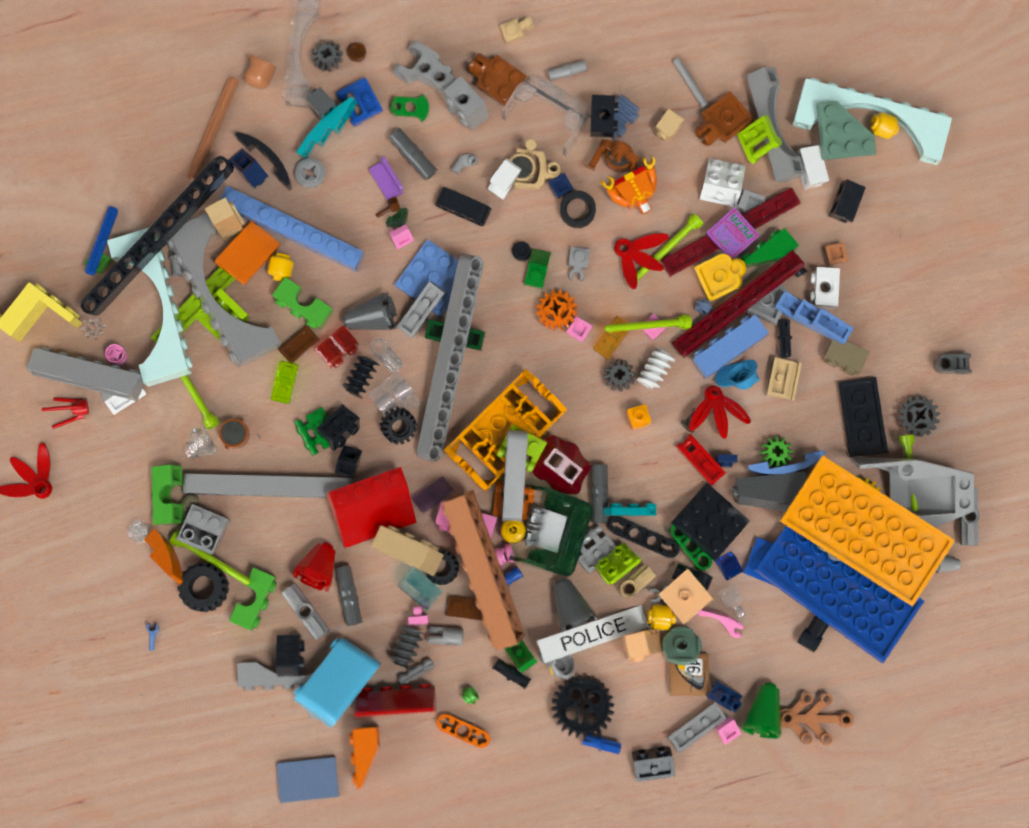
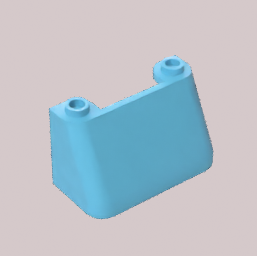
M343 637L340 640L338 638L334 640L330 646L332 651L304 686L300 684L293 693L296 695L293 699L330 729L381 665L375 658Z

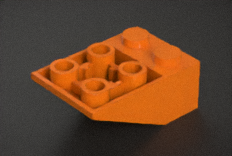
M379 727L353 729V733L349 734L350 745H354V753H351V764L355 765L356 770L355 773H352L353 785H357V789L363 788L379 751Z

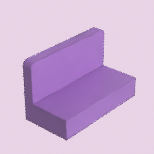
M384 156L381 158L380 163L369 168L371 175L387 201L391 197L397 198L404 193L403 186Z

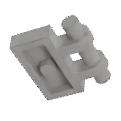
M599 525L587 530L586 535L579 540L576 539L573 542L574 544L568 548L572 554L578 550L582 553L577 560L588 574L595 570L594 566L602 558H605L617 547L608 535H605L602 539L599 538L598 534L603 531ZM593 539L596 544L587 550L584 545Z

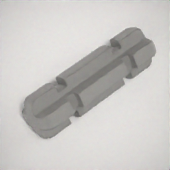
M427 659L422 665L419 664L407 671V674L404 673L399 676L398 680L402 686L410 683V680H415L425 674V671H430L435 666L431 659Z

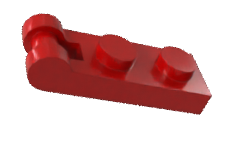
M689 434L685 437L686 440L684 442L678 443L675 447L712 486L726 472L702 445ZM692 445L695 450L690 453L687 448Z

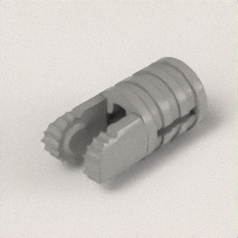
M429 626L428 631L430 633L443 635V637H428L427 643L462 646L464 629Z

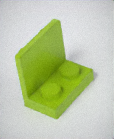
M221 288L215 293L218 296L215 301L227 313L245 323L250 319L249 315ZM203 311L197 317V320L220 341L218 331H215L211 326V318Z
M623 542L609 555L602 558L594 567L608 585H613L639 564L641 559Z

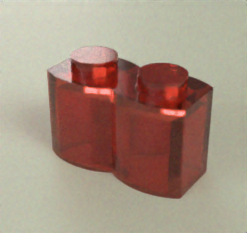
M343 325L322 342L315 351L330 369L333 367L336 369L344 362L343 358L345 356H352L358 351L357 347L360 344Z

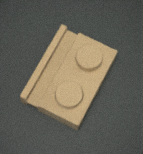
M775 357L766 395L794 401L802 363Z

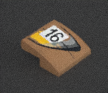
M700 654L696 662L688 665H676L669 662L670 696H706L705 694L710 691L709 654Z

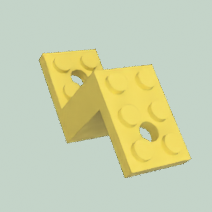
M30 282L4 315L0 314V329L18 342H21L47 307L51 308L77 329L82 322L78 319L80 316L68 306L63 308L65 304L52 294L48 297L50 295L49 292L36 283L34 286Z

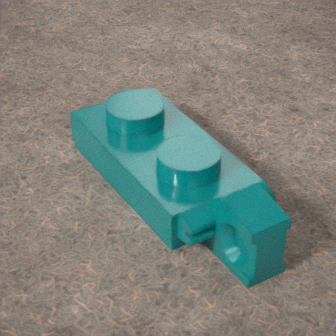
M611 503L610 507L603 508V514L607 516H657V505L644 503L642 507H639V504H627V507H622L621 503Z

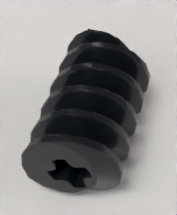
M357 356V360L360 363L353 364L356 370L351 369L349 371L353 377L347 376L346 380L349 383H343L342 386L348 393L363 399L359 393H366L363 385L370 386L366 379H373L370 372L376 373L377 370L373 366L380 365L367 357Z

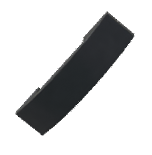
M240 132L234 134L236 139L249 152L256 147L278 169L274 173L276 178L289 191L292 189L291 181L284 165L267 145L250 135Z

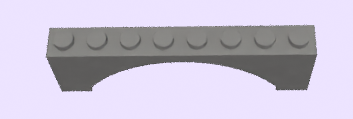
M206 213L186 222L166 245L169 249L172 248L175 253L174 259L176 263L182 266L185 279L191 282L195 297L200 298L202 310L211 318V326L215 331H218L223 347H227L231 362L233 364L236 363L239 368L278 349L281 342L272 326L263 328L238 320L227 313L211 295L204 278L203 256L210 238L215 236L217 229Z

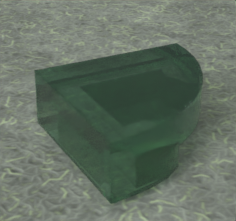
M399 209L392 217L389 216L386 221L387 227H401L405 225L409 213L408 209Z

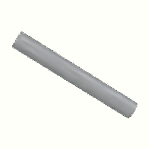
M676 58L673 61L674 65L702 109L707 107L709 104L680 58Z

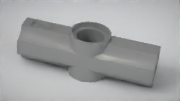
M974 487V512H971L973 520L971 522L968 521L965 515L959 517L961 546L979 545L978 521L980 513L978 511V487Z
M296 583L282 592V595L315 640H318L330 631ZM305 606H308L311 610L308 617L301 615V609Z

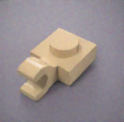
M531 17L518 23L516 18L499 25L506 44L523 38L524 31L534 28Z

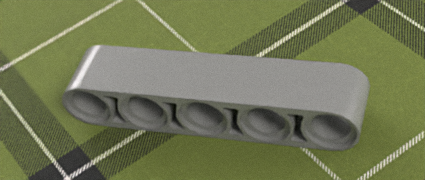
M507 431L502 521H522L527 431Z

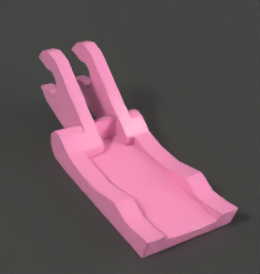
M705 607L698 612L700 616H709L720 620L734 638L742 636L738 631H734L735 628L744 629L742 623L726 613Z

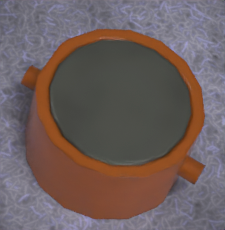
M235 418L228 419L220 426L219 437L226 445L225 449L228 450L229 447L232 449L241 448L248 442L250 433L247 425L243 422V418H240V420Z

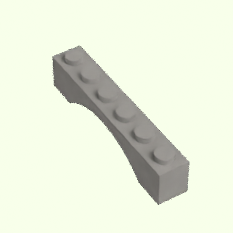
M760 68L747 75L748 85L752 92L758 119L763 115H768L777 136L782 140L781 146L773 148L768 152V157L773 167V175L776 178V182H789L805 175L801 157L787 145L778 126L776 103L780 82L776 68ZM768 138L764 140L766 144L770 142Z
M259 662L237 663L238 687H243V690H255V686H263V690L274 689V685H282V689H293L296 684L304 686L314 674L278 677L276 672L267 669Z

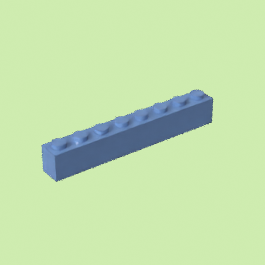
M229 186L226 187L220 198L221 200L226 197L228 202L232 201L242 218L250 222L252 221L256 225L354 272H357L365 256L362 250Z

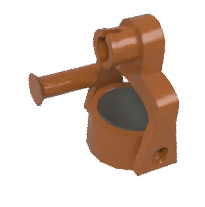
M605 139V141H601L589 164L585 166L595 171L598 161L606 152L605 163L610 170L618 173L629 169V172H632L639 162V157L633 153L631 146L622 141L612 142Z

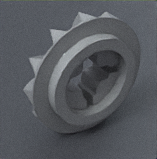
M304 159L296 166V180L301 186L307 188L317 187L323 182L325 168L317 159ZM312 169H314L313 173L316 176V178L312 176L306 178L307 173L305 172V170L311 171Z

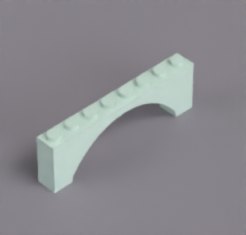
M816 78L805 79L792 126L810 131L812 126L818 122L816 103L837 101L845 109L863 108L885 112L895 116L898 123L910 135L920 154V161L935 165L940 163L952 118L947 117V114L942 112L932 113L929 112V109L923 107L914 108L904 102L900 104L895 103L890 98H877L871 93H858L853 88H840L834 83H821Z
M149 228L107 240L111 258L117 263ZM158 233L154 237L155 241L160 238ZM146 246L141 251L142 255L147 252ZM160 250L141 270L154 282L159 291L163 306V324L159 339L149 357L143 364L139 365L143 383L148 387L192 374L191 367H193L191 357L187 356L186 352L188 349L187 341L182 337L181 333L184 331L181 320L178 321L177 318L179 309L172 298L175 295L172 285L168 283L170 274L167 267L164 268L163 261H165V255L163 250ZM130 261L129 265L134 266V261Z

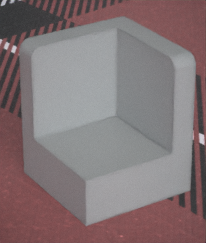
M744 189L736 210L746 213L761 205L766 197Z

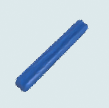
M109 206L107 208L85 267V273L94 276L118 214V210L115 207Z

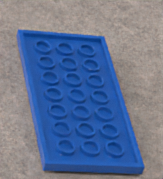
M788 526L784 527L755 569V572L880 663L885 662L924 603V600L918 597L913 606L909 605L841 560H831L827 552L821 551L816 544Z

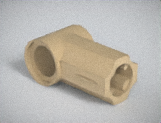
M644 564L622 583L619 589L620 595L625 599L633 598L656 575ZM631 585L634 589V592L632 594H626L624 592V586Z

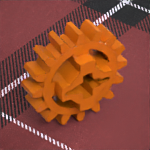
M553 289L551 295L544 293L546 298H540L539 300L542 304L536 305L537 309L540 310L536 312V315L540 317V323H544L546 329L551 326L552 331H555L556 327L562 331L564 325L569 328L568 322L574 323L573 316L578 315L577 311H575L578 306L574 303V297H570L569 292L563 295L561 289H559L558 293H555ZM556 305H557L558 308H559V309H558V312H557V313H558V316H557L556 313H555V312H556V308H557Z

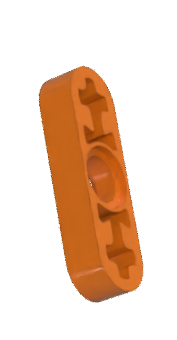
M443 714L437 719L439 730L471 745L484 748L490 742V736L486 731L449 714ZM447 717L451 724H455V721L459 722L455 727V733L450 732L452 728L449 726L445 729L442 728L441 719L445 720ZM461 725L469 728V734L466 737H461L458 734V728ZM472 729L477 730L475 734L478 736L485 734L484 738L487 739V742H482L480 745L476 738H473L472 741L468 740L472 735Z

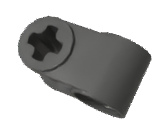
M944 354L934 361L933 368L939 374H971L972 370L970 369L969 362L971 354ZM941 360L947 362V369L941 366Z

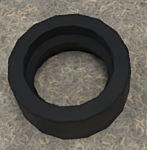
M583 191L568 193L560 205L562 220L572 228L588 226L596 214L594 199ZM574 199H582L589 206V213L582 220H574L567 213V206Z

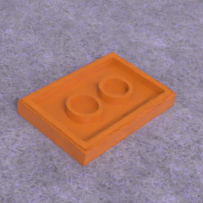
M251 221L218 256L215 264L245 286L278 250L281 243Z

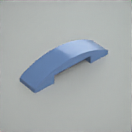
M825 451L805 454L803 456L804 462L769 469L768 462L748 465L747 471L763 476L799 472L817 462L822 455H825Z

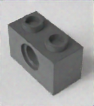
M321 87L317 90L313 89L307 95L308 107L320 121L336 107L335 102Z

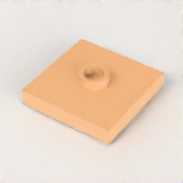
M689 569L659 593L660 597L683 624H686L714 599Z

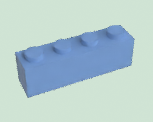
M756 315L752 317L746 316L740 321L741 325L736 329L732 326L724 332L726 336L721 339L719 337L715 338L709 343V348L706 350L701 348L694 354L695 358H693L692 362L705 380L769 334Z

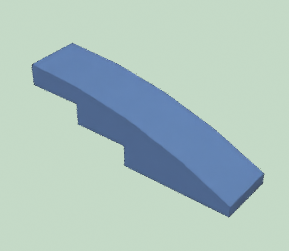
M787 291L782 293L774 306L775 309L791 319L843 345L854 329L825 309H818L806 300H799Z

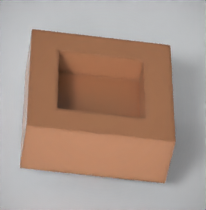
M844 242L824 247L829 266L848 261Z

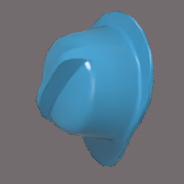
M749 359L725 366L716 374L715 382L722 387L735 386L740 390H746L759 382L756 372L757 362Z

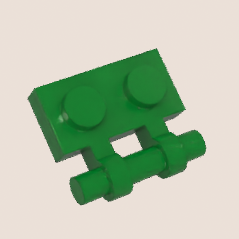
M323 407L306 416L309 421L308 424L304 425L301 419L294 422L298 435H301L305 442L306 450H309L312 456L319 453L316 448L319 444L322 445L324 450L331 447L328 441L316 433V429L328 418ZM311 429H313L317 436L314 440L311 439L308 433Z

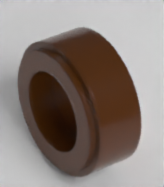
M358 42L352 43L347 50L349 59L353 62L363 61L366 57L365 46Z

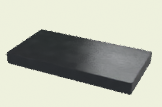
M876 377L838 382L849 458L888 453Z

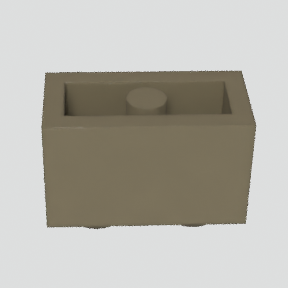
M831 339L823 359L826 360V364L832 367L839 366L843 368V371L849 375H858L870 351L848 341L843 345Z

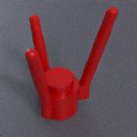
M55 397L53 398L54 401L68 402L71 405L41 409L42 411L72 409V414L77 415L52 425V429L76 420L85 419V415H89L88 401L83 400V398Z

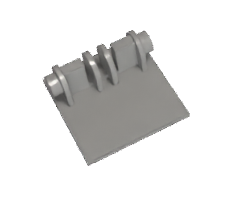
M532 504L525 529V537L523 538L525 545L531 547L533 544L558 553L568 516Z

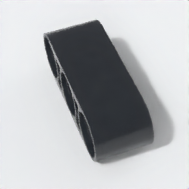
M446 187L441 188L434 204L444 211L482 227L485 226L492 210L489 206Z

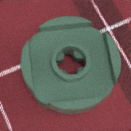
M683 626L671 629L664 636L662 650L666 660L676 665H688L696 662L702 647L698 634L696 635L692 629ZM680 642H683L687 648L681 650L677 646Z

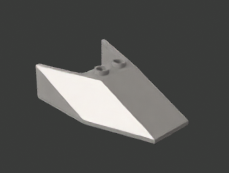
M851 457V461L859 469L879 468L887 470L889 472V498L935 528L974 512V474L971 472L918 459ZM912 494L915 495L919 508L916 512L911 510Z

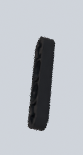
M615 517L609 523V530L614 535L661 556L671 559L679 553V545L675 541L630 521ZM620 521L621 526L626 528V524L630 525L626 536L622 534L624 532L622 529L615 531L612 523ZM634 528L638 529L641 533L638 539L630 537V531ZM654 536L658 539L656 547L648 545L647 540L649 537ZM662 540L666 541L664 545L667 547L671 544L674 545L673 549L676 552L668 555L667 549L662 548L661 551H658V548L661 546Z

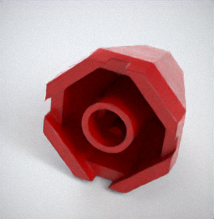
M327 542L317 543L296 565L293 577L297 579L299 576L301 577V583L319 591H322L324 587L325 591L329 592L332 586L336 551L333 549L334 546Z

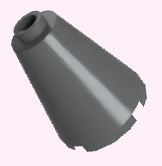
M385 292L345 311V315L342 317L344 326L348 327L349 330L396 329L397 322H394V317L397 316L392 297L388 296V292Z
M562 578L555 582L556 585L553 587L561 632L588 624L592 620L593 622L598 620L596 613L571 580Z

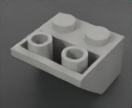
M192 504L176 540L213 555L226 533L230 520Z

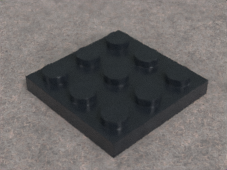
M706 483L671 523L711 559L716 561L750 520L711 485Z

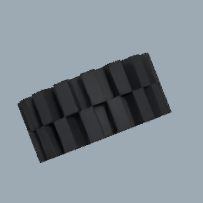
M396 407V410L391 408V413L386 411L384 413L386 417L382 416L381 420L383 422H380L383 435L389 442H394L397 445L399 442L405 444L404 440L409 442V437L413 438L415 436L413 432H417L415 427L417 422L414 416L403 407L402 409ZM397 420H404L405 426L401 431L395 432L392 430V425Z
M438 550L439 553L444 555L442 560L449 564L448 572L444 575L435 573L434 576L428 573L425 574L432 583L447 585L457 577L459 563L456 557L449 551Z

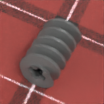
M402 626L401 629L405 634H399L398 636L402 641H396L400 648H393L397 655L390 656V659L394 661V664L411 670L412 668L407 664L414 663V660L410 656H417L413 649L420 648L416 641H423L419 634L425 633Z

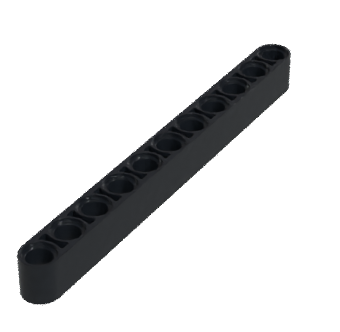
M223 156L215 157L81 302L82 311L93 316L100 315L232 174L234 170L233 163ZM226 162L225 169L220 171V165ZM212 176V182L207 185V179ZM199 190V196L196 199H194L193 195L195 191ZM186 204V210L181 213L182 205ZM173 218V224L168 227L169 219ZM160 232V238L155 241L156 233ZM146 246L147 252L142 255L141 251ZM133 260L134 266L129 269L128 265ZM120 274L121 280L116 283V277ZM107 288L108 294L103 297V291ZM94 302L95 308L91 311L90 305Z

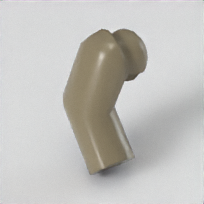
M188 494L180 502V504H183L184 520L191 505L199 503L197 495Z

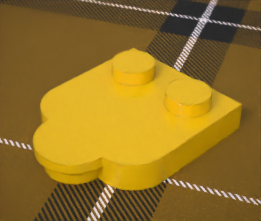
M720 254L694 267L708 300L712 302L737 290L741 286V276L746 272V264L743 260L733 259L727 254Z

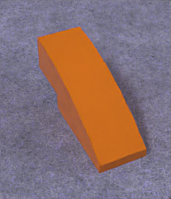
M154 528L144 539L154 550L149 557L170 578L181 585L183 582L182 570L177 554L166 537Z

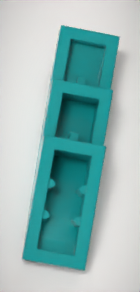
M350 97L335 107L307 135L296 153L307 159L316 144L321 147L324 146L332 131L339 135L358 102Z

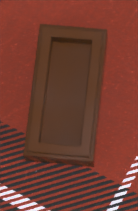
M306 325L278 350L292 365L320 339Z

